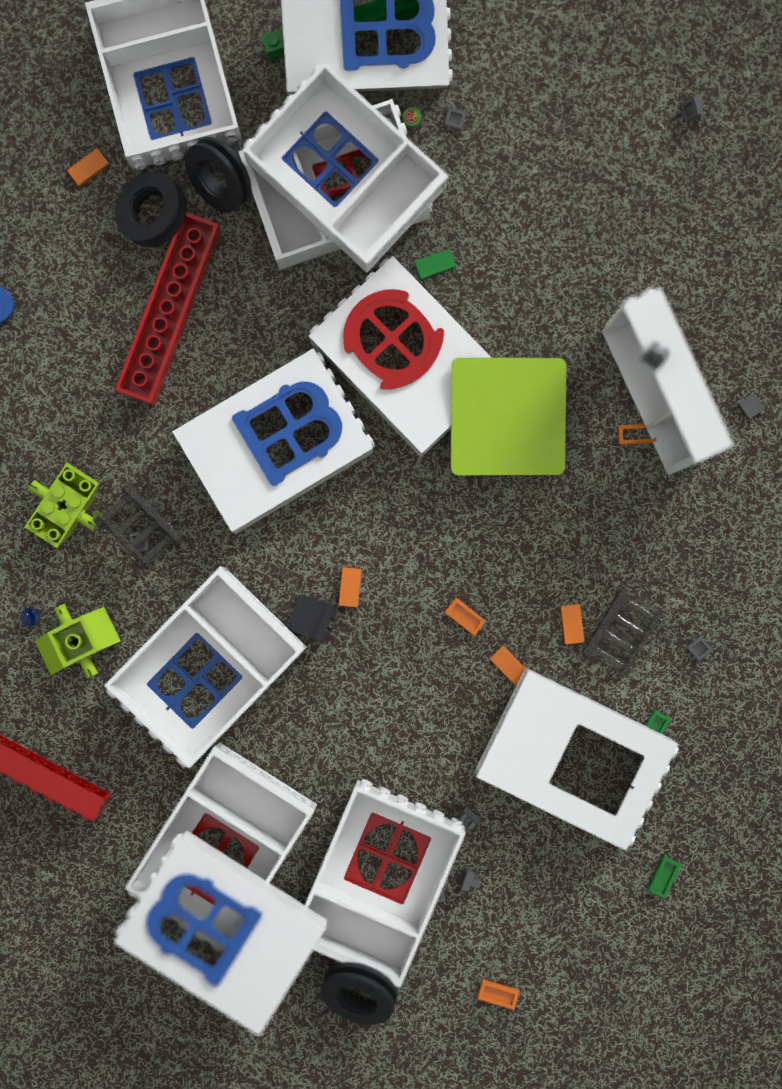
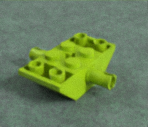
M66 463L49 489L36 480L31 483L35 487L29 486L28 490L42 498V501L25 525V528L46 542L58 548L74 532L79 523L89 528L92 532L97 529L94 525L98 526L100 521L94 519L86 512L95 499L100 483L74 466ZM63 503L67 506L66 509L62 508Z
M65 604L56 607L54 611L61 622L60 627L47 632L35 640L50 674H56L76 663L81 664L87 679L98 674L91 660L92 655L121 642L105 607L76 619L71 618ZM75 638H78V640H79L78 645H77V644H75V645L73 644V641H75Z

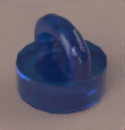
M26 608L20 615L22 624L27 627L36 626L41 619L39 611L35 608Z

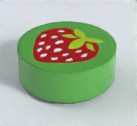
M415 107L407 108L403 113L404 124L409 128L419 126L422 118L421 112Z

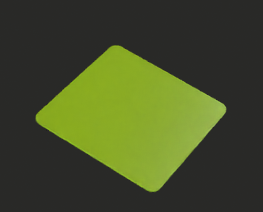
M459 357L454 359L451 364V471L455 475L562 474L565 470L566 362L561 358Z

